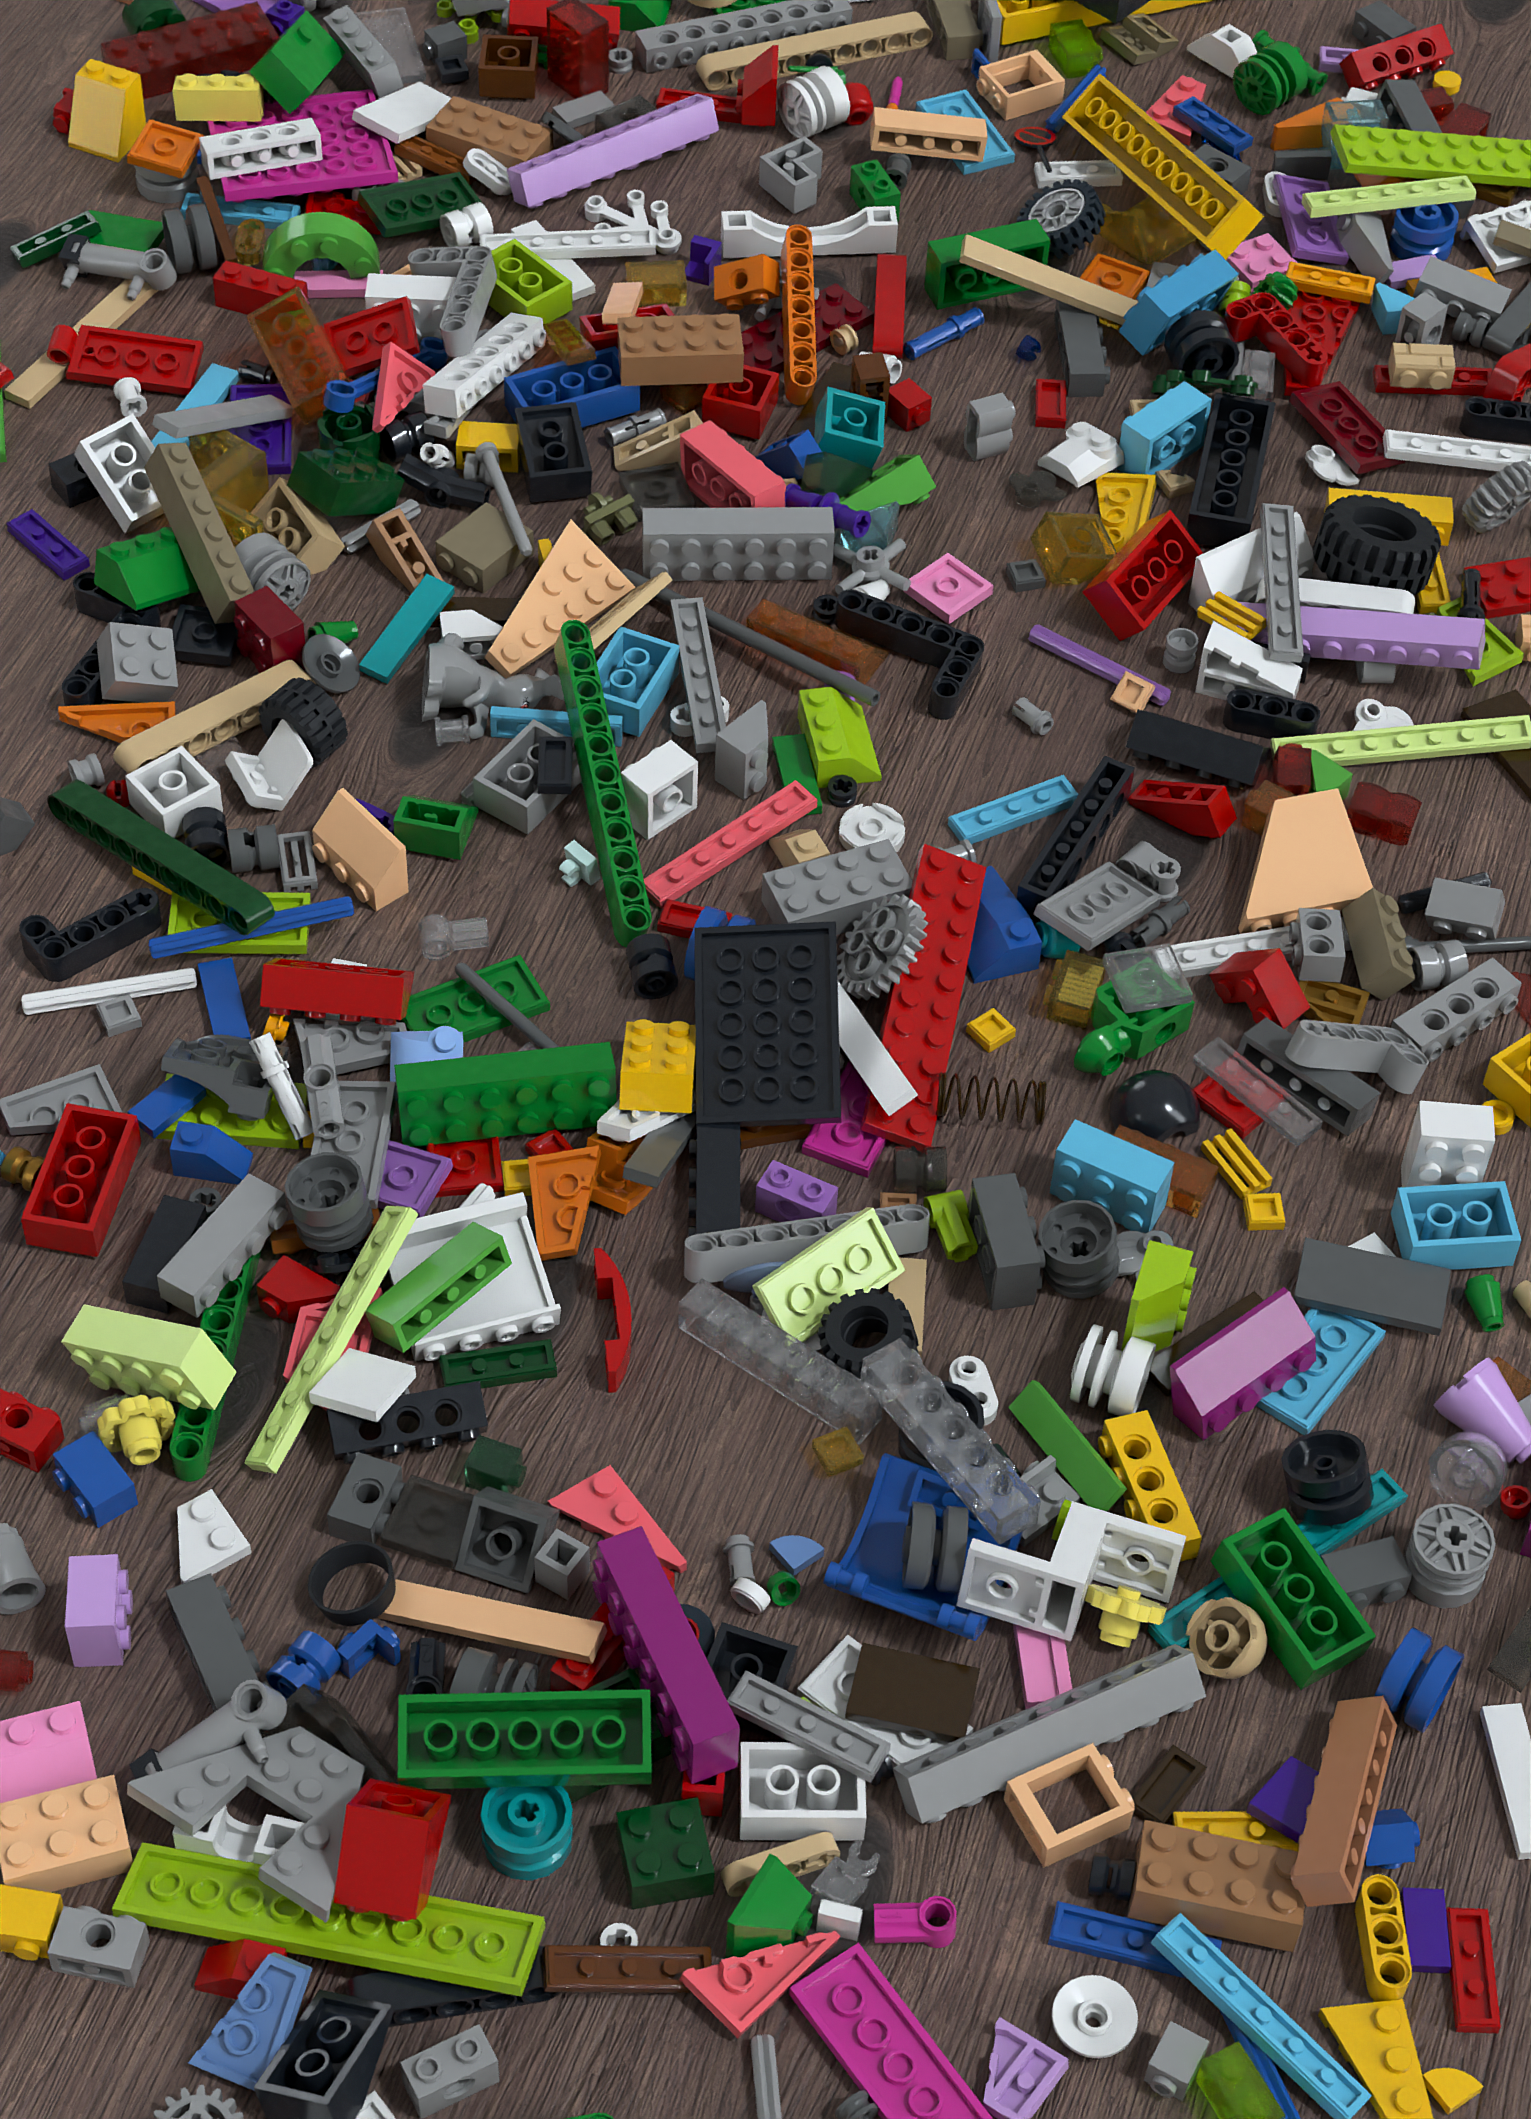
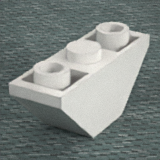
M1230 24L1205 34L1187 45V51L1233 78L1234 70L1240 62L1257 53L1250 36Z

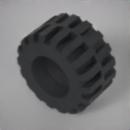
M300 677L290 679L263 701L259 707V721L268 739L282 719L290 723L297 730L313 757V765L310 769L316 768L347 740V724L341 710L320 686H316L310 680L306 681Z
M862 1288L855 1290V1295L850 1297L847 1293L840 1296V1303L833 1302L828 1307L830 1314H823L820 1320L823 1327H819L818 1331L820 1345L833 1377L836 1376L838 1382L843 1386L849 1383L851 1390L859 1392L861 1387H865L867 1393L875 1392V1387L882 1386L883 1390L891 1388L889 1383L892 1381L900 1383L904 1379L902 1373L911 1372L914 1367L912 1360H917L919 1353L917 1346H919L918 1338L905 1304L899 1298L895 1300L894 1295L888 1291L881 1295L879 1289L871 1288L869 1293H864ZM871 1332L886 1334L883 1340L872 1347H852V1344L864 1334Z

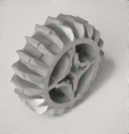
M1525 461L1514 462L1501 471H1497L1495 475L1481 484L1476 491L1472 492L1471 497L1466 500L1462 508V514L1469 526L1473 527L1476 532L1485 533L1495 527H1499L1504 522L1506 523L1511 517L1524 509L1523 507L1531 502V465Z

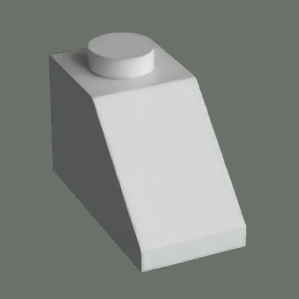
M473 610L439 612L441 638L448 633L459 635L464 643L462 650L474 660L485 659L484 657L503 628Z

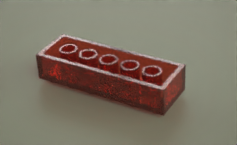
M253 2L101 43L102 62L140 74L144 100L173 92L172 89L176 76L190 73L197 76V74H220L222 70L249 71L276 42L279 35L259 3Z

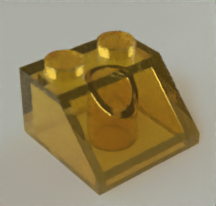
M1045 512L1030 537L1052 584L1079 585L1098 575L1117 554L1098 514Z

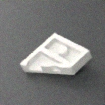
M212 1489L177 1507L181 1584L210 1573L213 1575L251 1554L250 1544Z

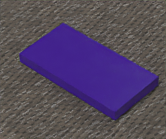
M292 384L231 385L230 401L273 395L292 406ZM292 417L230 429L229 476L291 474Z

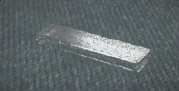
M1217 1037L1194 1054V1064L1296 1147L1321 1129L1323 1121L1221 1038Z

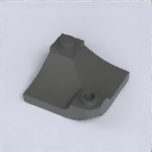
M208 1035L194 1041L185 1042L177 1037L164 1054L161 1065L162 1071L183 1076L208 1088L229 1105L228 1112L236 1113L239 1118L248 1121H256L259 1118L264 1119L270 1109L274 1092L267 1078L263 1079L260 1073L263 1070L249 1044L251 1039L231 1035ZM276 1045L283 1061H286L289 1047Z

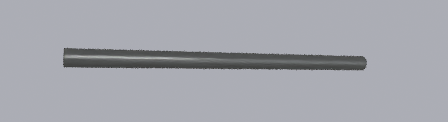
M627 568L621 571L635 588L650 580ZM665 587L652 599L671 607V600L686 599L687 597ZM704 606L709 627L872 707L879 702L881 695L879 691Z

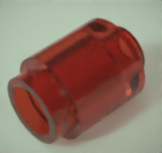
M0 1649V1690L22 1692L25 1684L30 1685L32 1683L34 1661L28 1660L26 1651Z

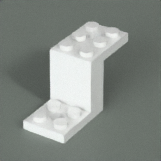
M1072 1501L1050 1562L973 1538L968 1550L957 1606L1071 1641L1085 1603L1084 1599L1088 1586L1091 1585L1093 1580L1118 1587V1585L1126 1586L1140 1591L1141 1595L1169 1603L1187 1536ZM1131 1554H1140L1148 1562L1136 1561L1132 1558ZM995 1580H1003L1011 1588H1003L996 1584Z

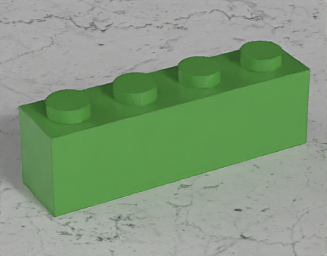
M474 1221L367 1307L365 1313L375 1338L403 1353L512 1264L503 1236Z

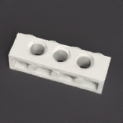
M312 118L199 137L202 165L210 180L323 160L320 132Z

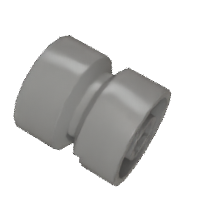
M1457 939L1437 942L1432 949L1428 944L1408 949L1413 959L1412 969L1415 980L1411 982V985L1416 991L1434 989L1440 983L1443 986H1448L1468 973L1469 966L1466 951L1462 943Z

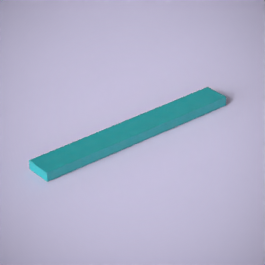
M1383 1469L1370 1476L1374 1498L1371 1506L1361 1516L1347 1523L1331 1526L1313 1525L1305 1521L1297 1525L1320 1558L1321 1555L1331 1553L1406 1502L1408 1495ZM1220 1576L1166 1612L1162 1624L1150 1623L1147 1631L1163 1649L1174 1644L1185 1649L1190 1648V1636L1186 1635V1630L1194 1612L1204 1602L1211 1599L1217 1601L1225 1599L1224 1597L1236 1599V1597Z

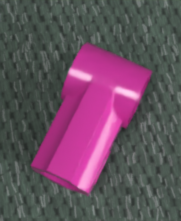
M943 1896L929 1897L923 1903L874 1904L875 1943L924 1942V1944L932 1948L946 1947L953 1941L956 1934L957 1913L955 1906L949 1899ZM940 1917L945 1919L947 1924L941 1927H934L928 1923V1920Z

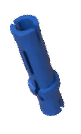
M973 307L961 315H953L947 318L946 322L905 342L903 344L905 355L907 358L915 360L926 352L952 339L958 340L964 337L965 333L984 324L982 311L979 308L977 309V307Z

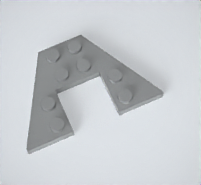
M301 1726L263 1738L269 1754V1759L265 1763H258L255 1756L251 1754L247 1744H243L132 1780L127 1784L128 1796L190 1836L196 1834L246 1786L306 1823L259 1868V1880L324 1922L329 1920L335 1892L346 1805L361 1789L365 1766Z

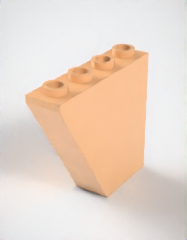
M1338 788L1274 801L1267 815L1238 929L1240 934L1269 930L1280 926H1290V922H1296L1299 908L1340 910V915H1342L1343 908L1373 888Z

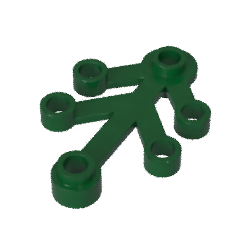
M1167 370L1166 375H1156V380L1152 381L1151 394L1163 396L1169 389L1175 388L1185 381L1202 393H1214L1215 390L1222 388V392L1230 393V395L1253 397L1255 389H1258V383L1252 382L1253 377L1246 375H1235L1234 380L1211 378L1210 371L1193 370L1192 378H1184V371Z

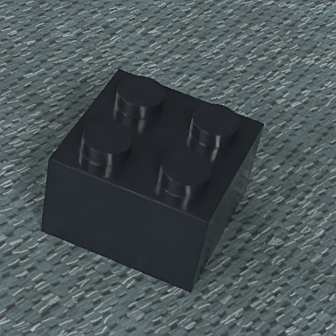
M722 1622L707 1661L726 1700L732 1694L745 1671L788 1691L796 1671L798 1646ZM733 1713L740 1728L770 1738L772 1732Z

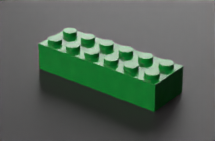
M610 1042L394 1065L402 1144L410 1147L425 1146L429 1143L443 1144L488 1139L491 1137L542 1133L553 1129L560 1131L596 1127L597 1121L617 1102L616 1068Z
M650 1689L399 1695L398 1782L400 1785L420 1789L652 1784Z

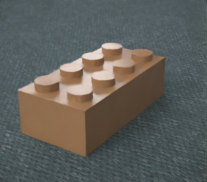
M453 96L426 126V141L463 158L466 157L469 150L481 149L505 167L510 168L553 151V130Z
M739 314L631 316L617 318V347L621 386L743 382L744 351Z
M1144 1820L1136 1847L1135 1872L1127 1917L1166 1926L1181 1913L1203 1934L1293 1952L1303 1926L1305 1902L1299 1890L1293 1887L1291 1881V1867L1296 1863L1298 1852Z

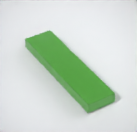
M1032 1380L1008 1408L1046 1455H1052L1057 1460L1056 1467L1085 1503L1090 1507L1107 1512L1127 1488L1040 1382Z

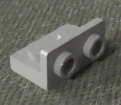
M1049 1455L1041 1462L1035 1461L1031 1463L1019 1479L1013 1483L1006 1482L996 1492L1031 1505L1020 1540V1544L1023 1547L1057 1522L1061 1505L1065 1499L1077 1503L1081 1501L1080 1495L1055 1472L1057 1460L1052 1455Z

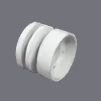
M821 66L803 74V76H798L781 84L777 90L776 102L779 114L786 128L796 138L804 136L808 138L823 131V129H828L846 121L849 116L850 102L848 92L839 75L830 67Z
M1094 1324L1085 1341L1081 1343L1073 1365L1070 1400L1080 1403L1086 1388H1090L1088 1406L1094 1408L1102 1393L1109 1395L1108 1413L1118 1416L1136 1413L1150 1372L1156 1344L1132 1336L1124 1350L1120 1351L1117 1350L1118 1332L1112 1330L1105 1345H1102L1100 1343L1103 1327Z

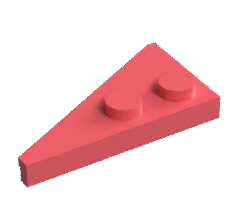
M392 342L385 345L382 350L372 430L376 433L381 432L385 426L390 424L395 419V415L408 405L415 394L421 391L423 384L435 375L434 370Z
M611 1465L548 1500V1506L559 1509L561 1513L581 1522V1528L592 1533H599L605 1539L642 1526L662 1566L667 1569L676 1570L680 1574L687 1570V1561Z
M835 1930L831 1933L820 1932L806 1936L803 1941L782 1946L780 1943L751 1951L744 1957L733 1956L722 1959L719 1964L699 1970L690 1968L682 1974L680 1981L738 2039L838 1942L840 1935Z

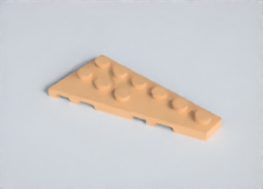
M570 520L484 658L504 678L512 677L554 648L563 623L568 620H579L585 625L589 624L615 606L635 589V586L586 534Z

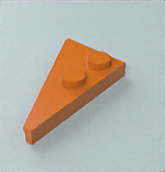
M175 701L58 706L59 719L62 722L122 743L175 716L176 705Z

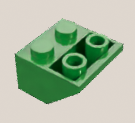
M417 795L403 796L393 820L394 836L406 846V850L461 860L478 814V807Z

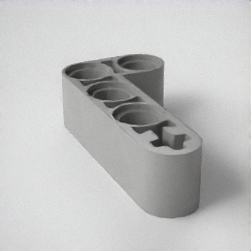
M1301 1020L1285 1050L1286 1056L1291 1061L1304 1067L1378 1073L1391 1088L1404 1094H1412L1429 1064L1427 1057L1404 1033L1394 1028Z

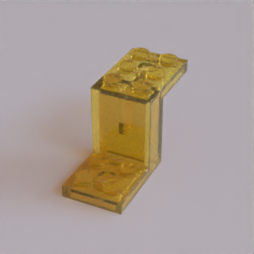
M227 430L188 436L191 455L234 548L247 537L263 533V520L251 514V512L269 491L266 452Z

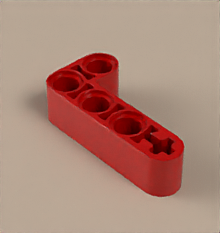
M1260 292L1227 305L1224 321L1235 342L1244 341L1256 336L1299 383L1307 387L1318 386L1322 383L1328 359L1327 352L1273 295Z
M1531 343L1499 359L1493 369L1482 398L1522 401L1525 391L1531 388Z

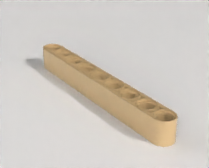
M908 12L706 54L697 61L696 71L708 90L719 91L738 87V79H744V67L772 45H779L777 78L803 73L788 71L787 68L788 66H806L807 60L814 54H824L831 59L833 66L925 47L932 40L933 34L920 13Z

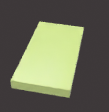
M866 1207L752 1285L783 1346L786 1350H793L819 1331V1327H823L820 1321L823 1314H830L828 1307L833 1302L840 1303V1296L847 1293L850 1297L855 1295V1290L862 1288L864 1293H869L871 1288L880 1289L906 1270L874 1208Z

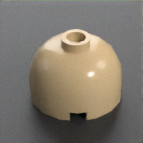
M1224 1597L1225 1599L1217 1601L1211 1599L1204 1602L1192 1615L1186 1630V1635L1190 1636V1649H1186L1193 1652L1198 1669L1209 1676L1223 1679H1237L1245 1676L1261 1663L1266 1653L1267 1635L1264 1623L1256 1611L1236 1599Z

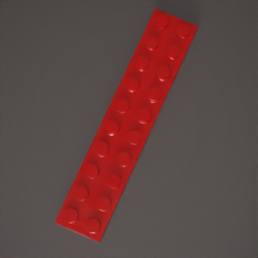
M925 843L919 850L909 898L922 907L921 910L926 913L924 920L928 922V925L923 931L927 933V937L919 941L924 948L915 952L914 956L918 960L917 962L909 963V973L904 974L902 972L898 985L894 982L891 983L879 1040L915 1089L918 1096L889 1116L871 1090L868 1089L860 1126L862 1131L923 1153H927L932 1144L937 1119L939 1073H946L987 868Z

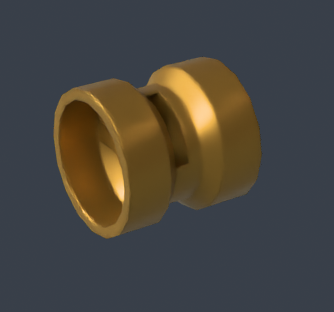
M16 1146L10 1150L3 1161L1 1177L12 1184L19 1182L25 1190L32 1192L45 1158L41 1156L33 1157L28 1150Z

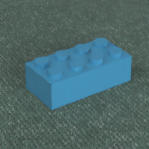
M1216 250L1211 251L1205 256L1201 253L1189 266L1183 264L1171 277L1165 275L1153 288L1150 286L1144 288L1136 298L1139 302L1124 315L1123 318L1126 321L1119 329V332L1144 356L1164 343L1165 335L1169 328L1182 316L1200 310L1214 311L1239 273Z

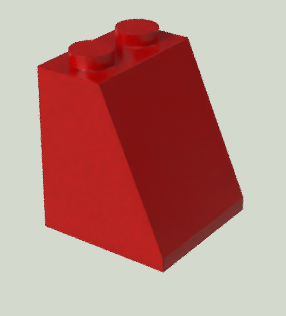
M369 1779L346 1805L333 1903L346 1905L348 1910L356 1913H366L369 1911L385 1913L389 1919L395 1921L416 1920L427 1906L451 1795Z

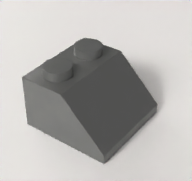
M487 1486L473 1497L455 1570L529 1593L535 1582L534 1557L554 1533L560 1510Z

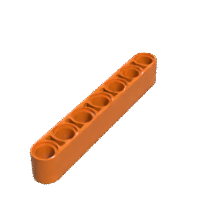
M795 224L787 229L781 249L785 396L789 402L795 405H805L812 396L817 379L813 244L811 231L803 225Z

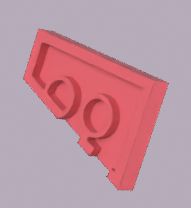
M1182 75L1146 113L1179 142L1189 146L1194 129L1173 116V108L1192 96L1203 102L1206 84Z

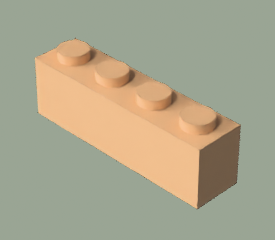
M874 107L870 126L871 150L983 162L988 138L986 119Z

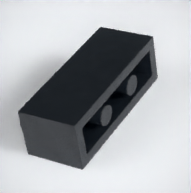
M163 1195L122 1281L126 1303L169 1313L173 1304L160 1297L157 1275L208 1219L206 1205Z

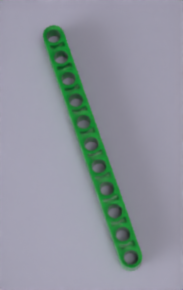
M568 620L563 623L554 646V653L616 941L620 945L627 947L634 938L647 933L652 922V915L591 634L583 622Z

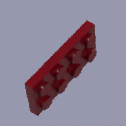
M1340 381L1292 391L1289 402L1356 474L1405 463L1406 460L1385 458L1383 445L1385 428Z

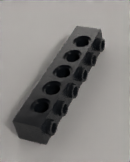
M1107 756L1103 757L1018 885L1017 900L1028 913L1031 920L1040 922L1041 919L1033 915L1036 906L1075 881L1129 798L1135 767Z

